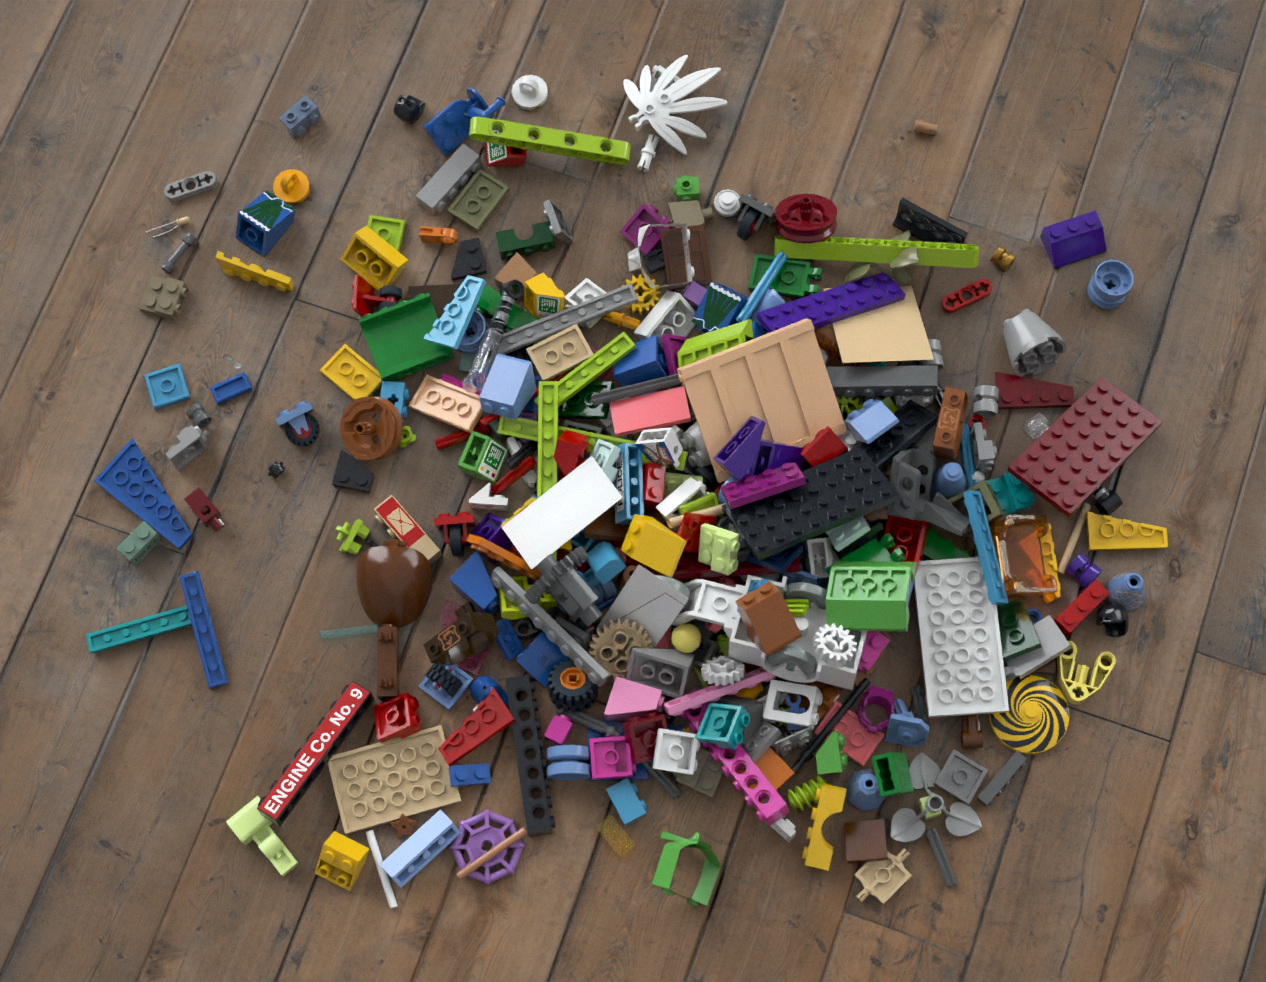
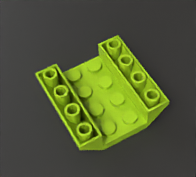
M750 319L687 339L677 353L679 368L752 339V321ZM685 388L687 400H688L690 406L692 407V405H691V403H690V400H689V397H688V394H687V391H686V388Z

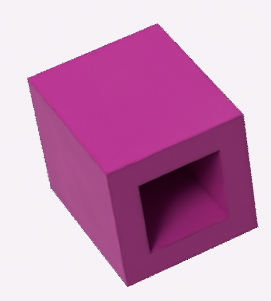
M562 714L560 717L554 715L544 734L545 739L558 746L565 745L573 729L571 719Z

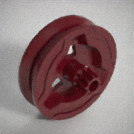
M793 195L782 200L775 209V228L783 238L792 242H820L829 238L837 228V208L835 204L820 195Z

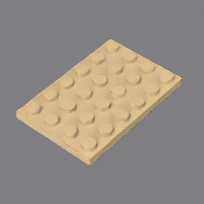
M442 725L421 730L404 739L396 737L383 743H375L332 756L328 762V767L346 835L397 821L402 813L406 817H411L462 802L458 787H451L448 769L450 766L438 749L446 741Z

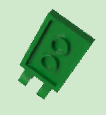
M755 254L748 287L749 291L755 290L775 257ZM786 259L769 287L781 296L800 299L804 298L805 294L810 296L819 293V285L809 284L811 278L821 281L823 275L822 268H811L810 262Z
M888 533L881 538L880 542L875 538L839 561L903 562L906 559L900 548L894 550L891 555L887 551V549L896 545L893 541L894 539ZM830 565L829 567L825 568V570H826L827 574L829 575V577H830V571H831V566H832V565Z

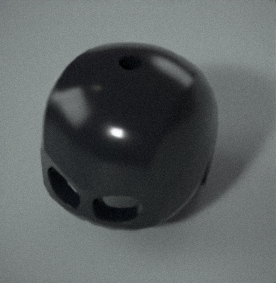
M400 95L396 100L393 111L401 121L413 124L423 114L426 103L411 95L407 97Z
M1106 604L1097 611L1096 625L1104 624L1106 634L1110 637L1125 636L1129 628L1128 613L1120 604Z

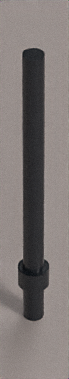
M864 678L809 747L800 753V758L791 768L796 774L806 762L809 763L813 758V753L871 683L869 679Z

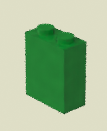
M889 752L872 757L881 797H898L914 793L905 753Z

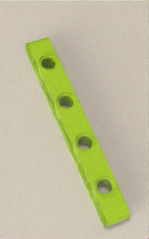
M484 117L471 118L469 138L472 140L619 165H626L630 161L631 144L625 141ZM493 130H498L500 134L494 133ZM529 136L535 137L536 140L530 139ZM565 142L571 143L572 146L566 145ZM601 148H605L608 152L602 151Z

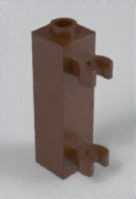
M384 624L382 627H377V697L380 701L390 700L399 696V630L393 624Z

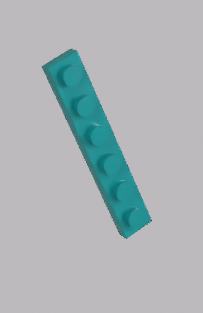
M186 605L88 633L86 637L89 651L91 654L192 626Z

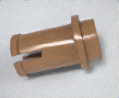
M920 119V121L916 120L913 131H916L917 134L920 132L935 136V130H937L938 125L922 122Z

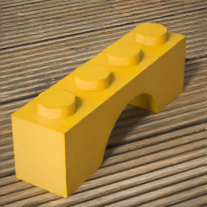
M822 783V788H817L815 800H819L817 808L813 807L811 814L814 824L813 828H808L806 839H810L808 847L804 846L802 858L806 859V866L829 871L833 846L824 839L821 827L827 817L834 813L842 812L846 788Z

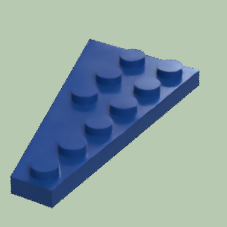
M132 438L94 481L181 550L193 535Z

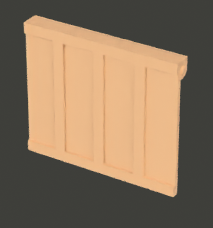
M803 319L677 369L678 378L686 388L719 483L726 481L731 475L716 463L713 458L751 416L761 419L766 423L761 439L804 447L807 443H811L815 439L816 434L827 426L837 436L848 432L816 339L814 326L810 319Z

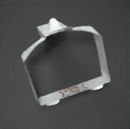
M686 223L649 224L639 228L638 247L628 253L629 271L641 269L650 288L690 284L692 277H694V268L690 264L688 245L690 231L687 229ZM681 226L687 282L656 286L650 280L641 266L639 249L648 227Z

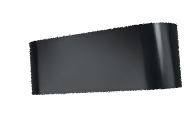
M558 606L544 610L554 620L557 613L563 612ZM563 612L566 614L564 619L569 622V615L566 612ZM529 617L521 619L515 624L516 635L522 641L533 639L540 632H543L533 624ZM526 626L529 628L526 634L519 633L521 627Z

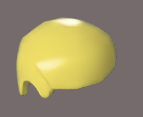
M680 624L672 632V644L682 653L693 652L700 645L701 633L693 624Z

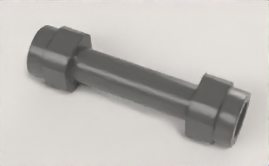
M187 233L182 238V244L170 259L164 260L161 269L170 274L175 269L174 264L188 247L192 248L197 239L190 233Z

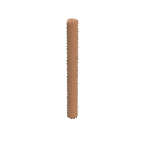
M522 827L457 872L458 878L460 880L527 835L525 829Z

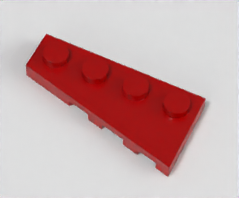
M494 688L489 692L490 695L478 704L477 709L470 716L468 715L459 729L455 730L438 748L449 766L455 764L516 721Z

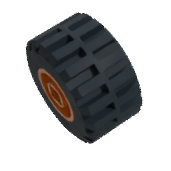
M571 658L566 659V662L560 661L559 666L555 665L553 671L549 673V697L558 709L563 708L564 712H568V710H571L572 713H576V710L582 712L585 707L587 709L590 708L591 703L596 701L598 685L591 682L588 675L583 670L578 669L574 661H571Z

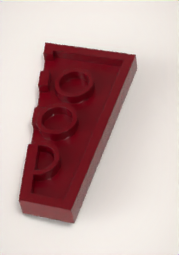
M995 372V384L999 389L998 410L1071 407L1075 403L1072 386Z

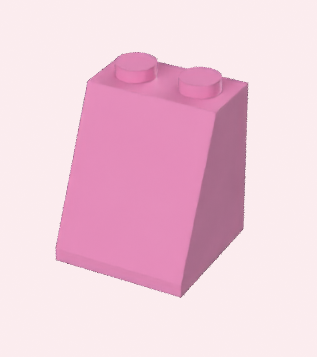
M616 676L604 712L605 721H627V718L632 716H639L640 719L646 717L645 713L657 711V714L662 712L663 703H665V697H662V690Z

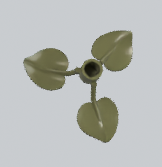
M907 230L890 240L910 241L911 232ZM912 246L900 252L898 257L890 263L891 273L875 263L857 262L847 271L844 284L864 277L873 266L887 274L890 278H895L899 285H905L912 278L905 267L919 264L918 249Z

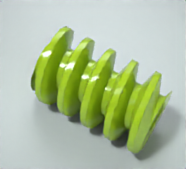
M820 776L816 777V782L810 779L809 786L805 782L802 783V789L799 786H795V793L791 789L787 791L789 803L795 814H797L796 808H799L802 812L804 811V804L811 808V801L818 805V800H815L817 788H822V783L827 784Z

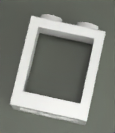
M690 477L658 504L656 509L667 522V519L675 517L672 513L696 492L700 498L710 493L708 491L705 492L707 488L700 480L696 482ZM680 526L674 527L672 530L679 531Z

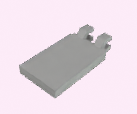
M1050 615L1033 625L1042 647L1006 661L1008 667L1004 668L1006 682L1017 676L1020 679L1024 678L1071 649V645Z

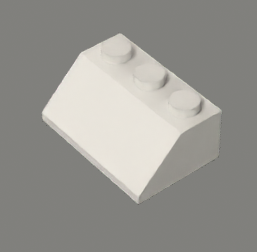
M667 291L633 333L640 340L656 335L663 346L661 336L665 334L686 337L696 325L691 322L696 311L680 293Z

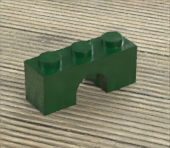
M550 221L532 224L533 234L527 240L518 239L515 236L514 228L495 232L501 260H510L516 253L530 256L535 252H548L554 249L555 242L549 227L551 225Z

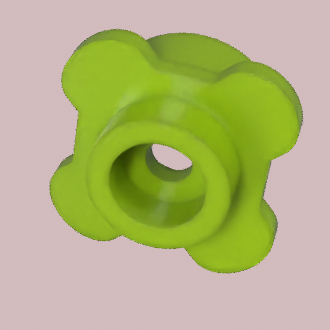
M409 426L403 427V435L399 444L402 448L407 447V444L416 441V435L412 434Z

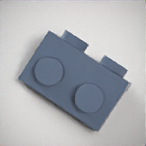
M304 96L282 114L279 119L287 127L289 135L295 139L303 135L308 127L316 124L321 114L318 106L308 96Z

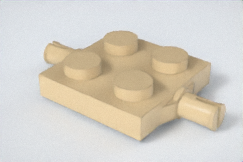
M903 848L897 856L888 852V860L866 862L854 874L864 888L856 898L859 899L864 894L859 900L862 903L869 895H872L884 904L912 876L902 863L910 853Z

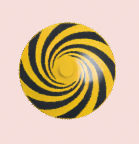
M1027 675L1022 679L1017 676L1006 682L1009 711L989 713L990 726L997 739L1010 750L1019 751L1021 754H1039L1053 748L1063 738L1069 724V708L1062 692L1052 682L1034 675Z

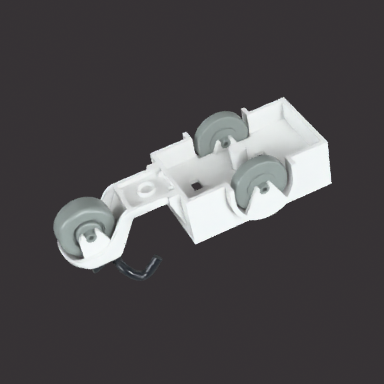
M655 575L689 598L671 624V636L673 630L678 625L693 619L724 626V631L730 638L728 655L730 659L761 666L769 673L786 680L803 683L819 681L853 690L867 631L849 630L848 635H853L855 637L853 642L857 643L855 647L856 652L850 662L846 661L842 665L839 661L836 666L833 661H830L828 664L826 658L820 659L821 654L814 652L817 647L812 646L814 642L813 637L819 627L823 628L827 624L826 589L805 582H795L787 586L786 576H783L781 583L769 580L780 590L784 599H809L810 607L805 617H793L802 637L767 656L748 638L736 604V600L749 592V587L754 581L763 580V578L748 575L745 586L736 584V587H731L704 579H695L683 584L670 577ZM700 642V645L696 650L703 648L702 642Z

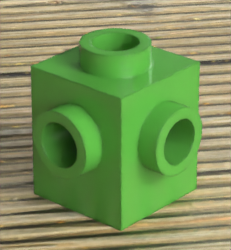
M685 175L676 178V185H673V196H677V202L699 201L698 177Z

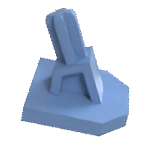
M897 699L894 701L893 705L896 714H891L885 742L911 747L925 744L929 726L921 719L914 718L912 711L908 712L903 700Z

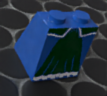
M266 190L238 213L236 239L261 256H267L294 222L295 208Z
M711 281L691 322L697 325L696 328L705 333L707 330L711 332L739 323L736 321V318L749 298L725 285Z

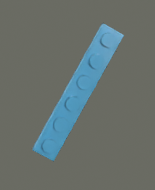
M974 490L963 492L964 504L968 510L969 523L972 526L973 539L977 546L978 559L983 570V579L988 589V598L992 605H1005L1008 603L981 492Z

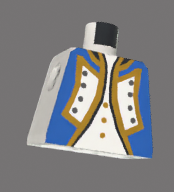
M672 427L642 431L635 443L641 452L652 463L659 465L667 464L671 470L677 468L680 464L678 458L683 448Z

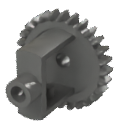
M581 546L570 552L559 562L550 554L536 566L543 576L524 595L531 604H535L541 598H544L543 593H550L574 622L580 618L587 627L603 615L594 604L598 596L576 572V565L581 566V563H584L588 558L587 552Z

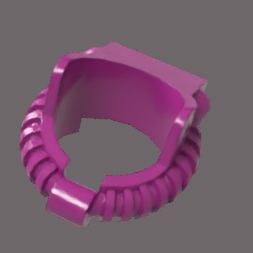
M870 686L865 691L864 698L858 705L857 716L859 722L865 729H868L867 732L876 734L877 731L881 732L887 729L891 714H895L893 705L895 698L892 696L893 692L889 689ZM878 704L886 710L887 719L878 723L877 726L870 725V720L865 715L867 705Z

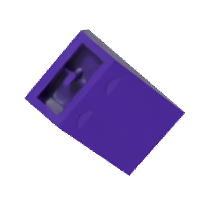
M761 439L754 464L750 468L751 471L748 476H755L767 469H776L785 463L794 462L801 471L803 458L800 453L803 447Z

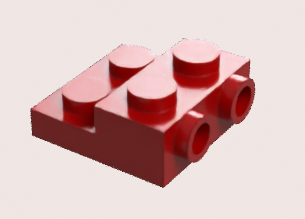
M405 692L374 706L376 734L379 742L383 743L397 736L404 739L419 732V726L422 722L417 714V709L420 707L417 698Z

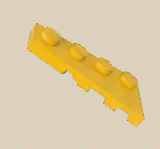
M217 251L215 258L225 275L231 277L234 275L239 276L245 281H257L263 286H275V288L281 291L293 290L294 283L291 277L269 269L264 272L258 265L251 263L248 266L241 262L239 258L233 257L231 260L224 257V253Z

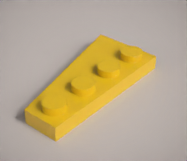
M1086 512L1089 551L1168 548L1167 528Z

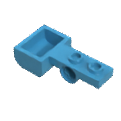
M604 541L587 553L588 558L586 561L590 569L584 574L580 571L576 572L592 589L599 582L603 585L608 583L626 568V565L617 549L610 542ZM557 603L558 607H559L563 612H565V611L563 610V608Z

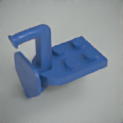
M468 87L466 89L468 95L466 101L455 100L425 124L423 129L442 155L447 156L469 136L472 117L492 119L494 113L506 104L505 100L502 97H497L496 101L488 107L481 95L475 89Z

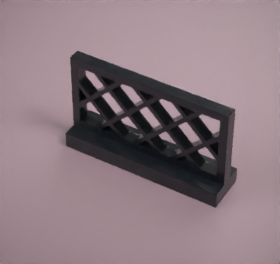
M901 198L892 226L903 232L909 230L911 236L922 242L967 244L968 233L905 198Z

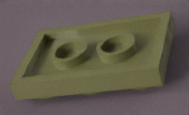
M479 168L447 210L448 214L478 232L510 189L507 185Z

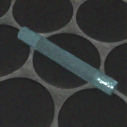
M378 624L319 631L320 639L374 633L377 632Z

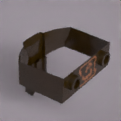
M469 601L455 610L454 613L457 620L423 644L430 662L454 665L486 649L500 632L492 614L476 612L473 603Z

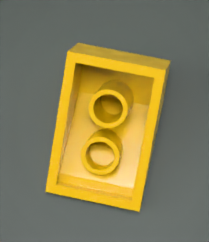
M634 514L621 550L631 558L668 577H673L687 541L653 517Z

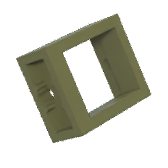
M983 480L963 491H981L992 513L987 516L989 525L1006 517L989 482ZM963 492L951 497L948 501L955 505L964 500ZM972 526L961 537L966 538L972 535Z

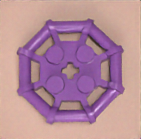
M485 809L484 812L464 821L461 820L459 822L461 834L454 839L452 845H450V850L453 852L459 869L462 870L487 852L482 850L484 842L492 843V849L506 839L504 835L506 830L509 829L511 835L517 832L515 820L491 812L489 809ZM485 820V825L473 830L470 827ZM490 820L504 826L501 829L490 826ZM468 830L471 833L466 845H461L465 832ZM519 839L480 866L485 868V874L474 870L467 876L481 881L485 885H490L491 882L511 873L514 874L522 850L525 848L522 839ZM514 848V852L508 864L504 860L505 856L507 855L508 849ZM460 850H467L471 859L467 864ZM500 863L505 866V868L490 874L491 867Z

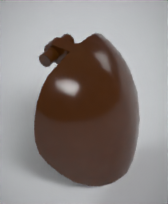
M391 539V541H383V546L365 550L357 563L356 582L358 594L365 613L374 623L381 626L393 624L394 627H400L413 622L422 613L431 594L433 578L429 561L421 552L407 548V542Z

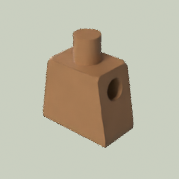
M516 253L494 279L496 286L499 288L508 281L519 280L524 285L525 290V281L537 276V273L520 254ZM510 286V291L512 294H514V290Z

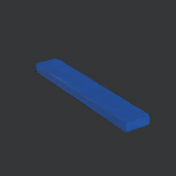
M195 571L181 575L179 577L208 687L211 689L229 684L200 572Z

